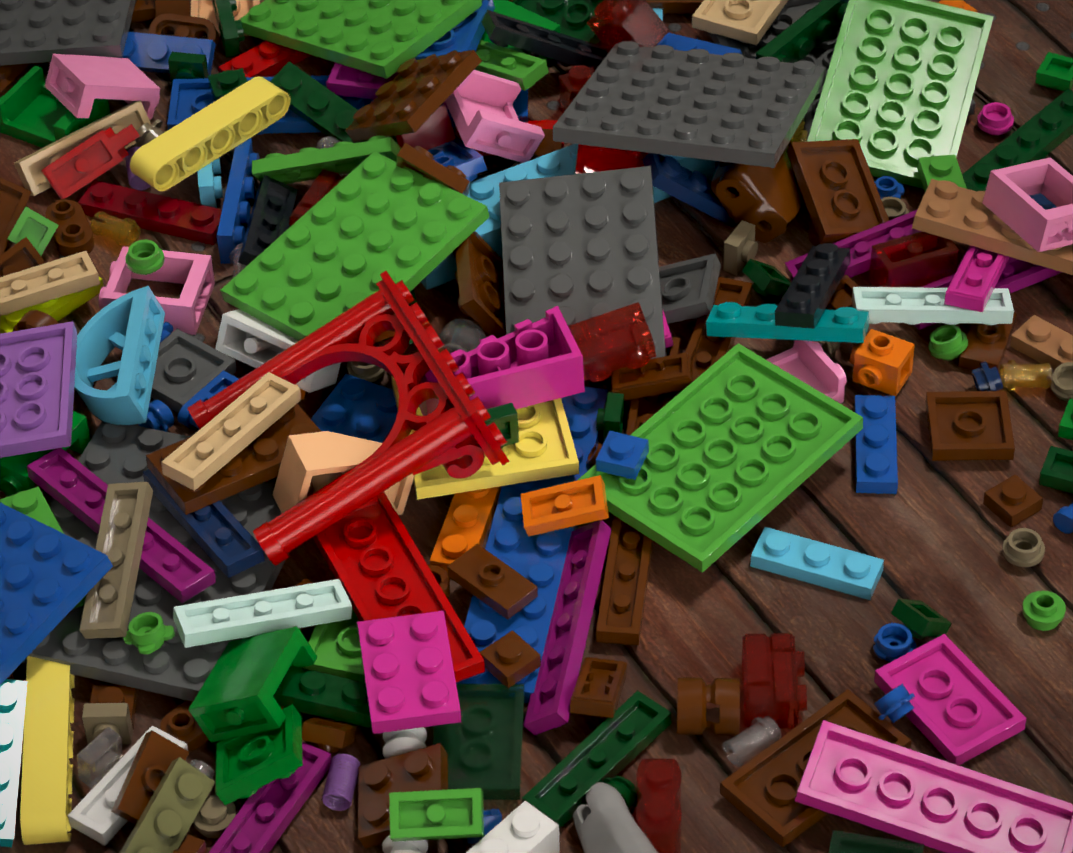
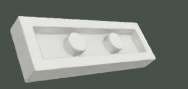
M153 725L145 732L146 734L154 731L188 751L186 743ZM145 734L68 814L69 824L72 828L106 845L126 824L127 820L111 812Z

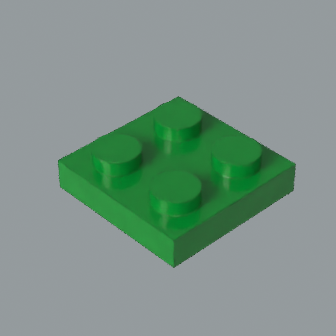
M293 704L282 709L286 718L280 728L224 739L217 743L215 793L224 805L237 799L248 798L260 787L276 779L287 778L299 767L303 766L302 717Z

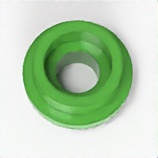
M136 241L130 245L126 254L127 268L137 274H151L163 266L164 253L154 241Z
M955 325L941 326L930 335L929 350L931 355L938 359H955L968 346L966 334Z
M1035 591L1024 599L1022 612L1027 623L1032 628L1048 631L1057 627L1064 619L1066 605L1063 599L1053 592Z

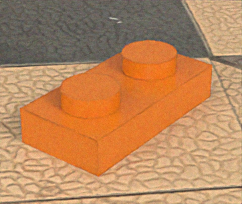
M601 475L520 494L524 529L528 537L609 518L605 484Z

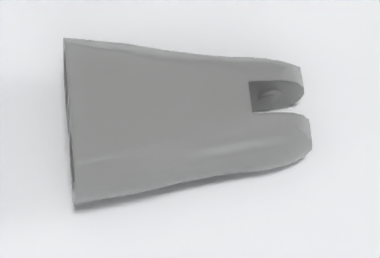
M598 782L593 785L586 795L588 805L578 806L573 813L575 828L584 853H658L633 819L625 800L618 790L604 782Z

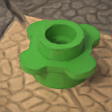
M145 612L137 615L130 621L129 630L123 639L125 644H133L138 647L140 654H151L162 647L164 641L171 640L175 635V630L171 625L165 626L159 614Z

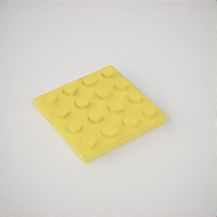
M391 376V379H392V388H393V393H394L395 402H396L397 411H398V407H399L398 387H397V384H396V381H395L394 377ZM561 398L516 409L519 442L501 447L510 462L503 466L500 461L492 465L484 453V462L481 468L466 478L457 479L451 477L443 465L416 474L413 483L417 500L579 474V461ZM418 407L416 415L423 416L420 408Z

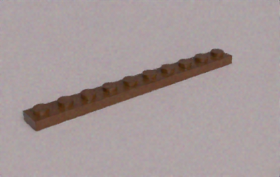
M672 337L674 346L666 348V356L680 353V338ZM674 392L631 399L626 434L631 435L674 397ZM616 516L613 517L596 628V641L601 643L639 645L653 540Z

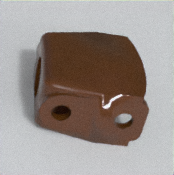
M787 145L775 168L720 161L711 180L710 187L712 192L734 223L738 226L743 220L755 225V241L759 240L766 243L783 234L787 229V223L796 216L804 203L803 195L786 152L789 145ZM759 221H767L772 227H763Z

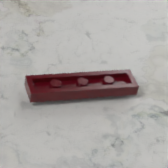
M97 180L91 183L78 202L87 216L214 245L217 241V232L222 209Z

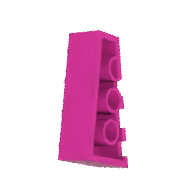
M558 306L545 311L546 317L534 323L526 319L515 324V331L497 339L494 335H490L479 340L480 344L478 347L469 352L459 349L450 353L460 368L453 373L454 376L462 372L475 391V394L469 397L470 400L478 396L486 409L508 403H513L515 409L585 392L583 355ZM429 370L423 376L420 383L430 381L438 383V380L433 372ZM432 398L421 403L419 408L422 415L425 416L432 413L437 408L439 399Z

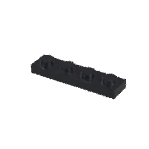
M490 10L486 11L482 20L486 33L494 44L501 47L511 45L520 48L524 53L534 57H539V55L549 57L564 67L574 65L583 68L590 75L596 71L611 51V49Z
M266 175L263 176L257 189L238 259L239 263L246 266L249 265L289 228L297 189Z
M831 243L812 246L775 310V326L815 328L851 263L850 248H838L837 245Z

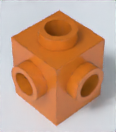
M870 329L864 343H855L851 351L850 364L854 365L852 381L896 397L912 373L915 344Z

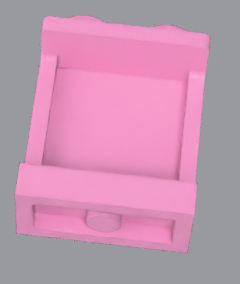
M68 54L52 55L45 87L76 118L90 117L94 99L124 100L127 104L141 101L149 120H152L155 108L159 103L160 88L128 58Z
M473 70L445 100L465 147L521 163L527 162L532 158L545 135L541 127L519 121L513 108V103L521 91L519 83Z
M794 340V346L791 349L766 359L838 403L844 402V390L847 383L846 374L838 363H834L826 355L818 341Z

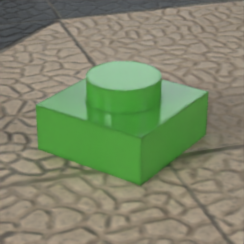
M25 207L7 240L17 244L27 237L40 256H42L59 225Z

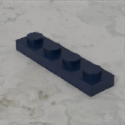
M149 469L143 471L144 482L149 483L153 489V494L228 578L265 561L264 551L260 544L221 501L185 515Z

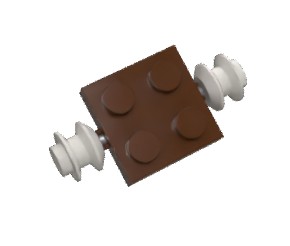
M424 727L384 732L383 739L385 745L383 746V755L386 759L359 766L358 839L365 848L382 844L384 853H426L428 850L427 840L393 842L390 839L389 793L448 790V753L441 743L428 747L425 745L427 731Z

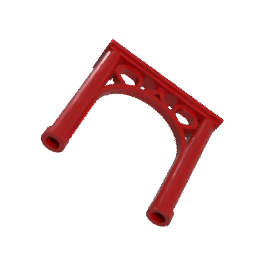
M387 271L380 274L382 280L376 283L379 288L378 291L205 402L200 399L187 408L196 425L201 429L268 372L295 385L310 374L326 366L356 361L376 365L394 377L399 393L398 413L395 423L382 445L359 465L270 522H265L253 530L255 538L274 566L289 558L290 551L410 474L416 475L443 465L451 477L457 479L466 478L481 468L484 462V453L492 465L499 461L502 466L510 462L501 449V446L505 445L507 441L495 422L488 426L485 424V421L491 418L478 396L472 400L469 399L471 395L475 394L470 383L462 372L454 376L453 373L460 369L447 348L441 352L438 351V349L445 346L417 302L411 306L408 305L415 299L404 282L401 280L395 284ZM411 339L419 351L404 356L402 354L408 348ZM431 370L438 383L431 381L420 383V381ZM432 398L439 399V404L432 413L425 416L416 415L417 408L421 403Z

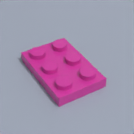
M444 611L357 622L373 734L461 722V710Z
M945 634L875 670L874 682L885 694H888L901 684L905 686L910 694H915V697L910 701L914 709L906 714V716L950 763L961 765L1025 730L1027 718Z

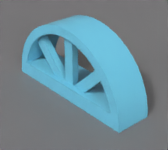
M149 286L129 292L105 306L86 323L77 335L74 388L89 411L98 419L110 424L135 425L146 423L165 318V311ZM115 347L123 351L121 361L101 366L102 362ZM118 376L117 382L107 391L93 388L95 381Z

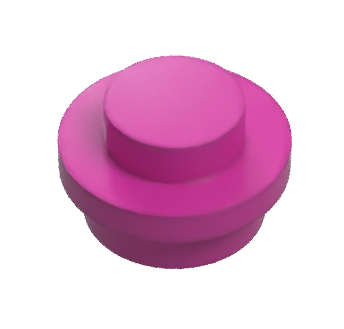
M993 102L986 104L982 108V111L978 114L977 125L981 130L990 135H1001L1013 128L1014 117L1007 105Z

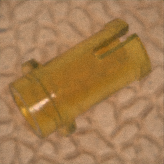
M102 211L94 215L96 218L103 220V223L92 219L91 229L93 234L115 240L117 245L121 247L130 246L138 241L140 227L133 219L124 218L122 220Z
M1009 360L1007 364L1000 365L999 374L1003 387H1007L1008 391H1014L1016 387L1050 388L1051 379H1047V376H1052L1049 363L1016 364L1014 360Z

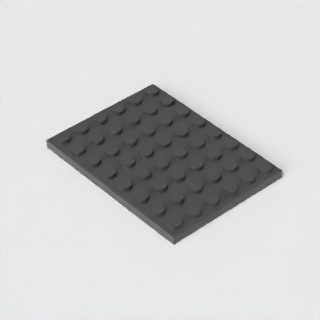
M102 421L78 461L107 485L144 482L143 471L148 470L146 455L190 436L136 425H115ZM277 477L221 500L222 504L256 541L253 530L282 514L272 495ZM153 494L149 518L215 570L216 583L182 604L139 568L129 623L139 614L154 612L162 617L165 626L171 625L175 630L174 637L171 640L164 641L162 647L151 654H140L138 647L133 644H125L123 637L85 639L79 631L84 609L83 605L72 609L28 656L70 665V674L194 701L229 641L238 639L184 648L173 620L174 607L270 591L286 560L274 566L264 552L265 561L228 578ZM54 499L50 509L63 533L95 549L98 534ZM27 657L22 663L27 664Z

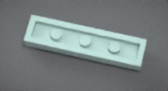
M853 287L852 291L853 308L858 311H869V324H879L881 322L911 325L919 323H944L947 325L959 323H982L985 325L1012 324L1014 314L1009 288H994L983 312L944 304L945 293L948 288Z
M340 579L175 606L173 609V620L184 648L246 638L294 626L302 628L348 620L352 617V604Z

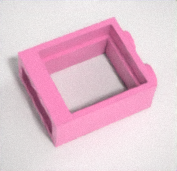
M1051 157L990 172L982 203L1037 252L1073 244V176ZM1041 193L1056 208L1045 210L1030 196Z
M123 246L117 261L111 263L107 286H103L100 290V309L127 294L126 291L131 279L185 284L179 299L156 297V299L165 311L164 323H170L173 326V332L178 328L187 334L196 335L215 285L211 255L162 250L164 253L163 266L151 274L142 275L134 273L127 268L125 257L129 247Z

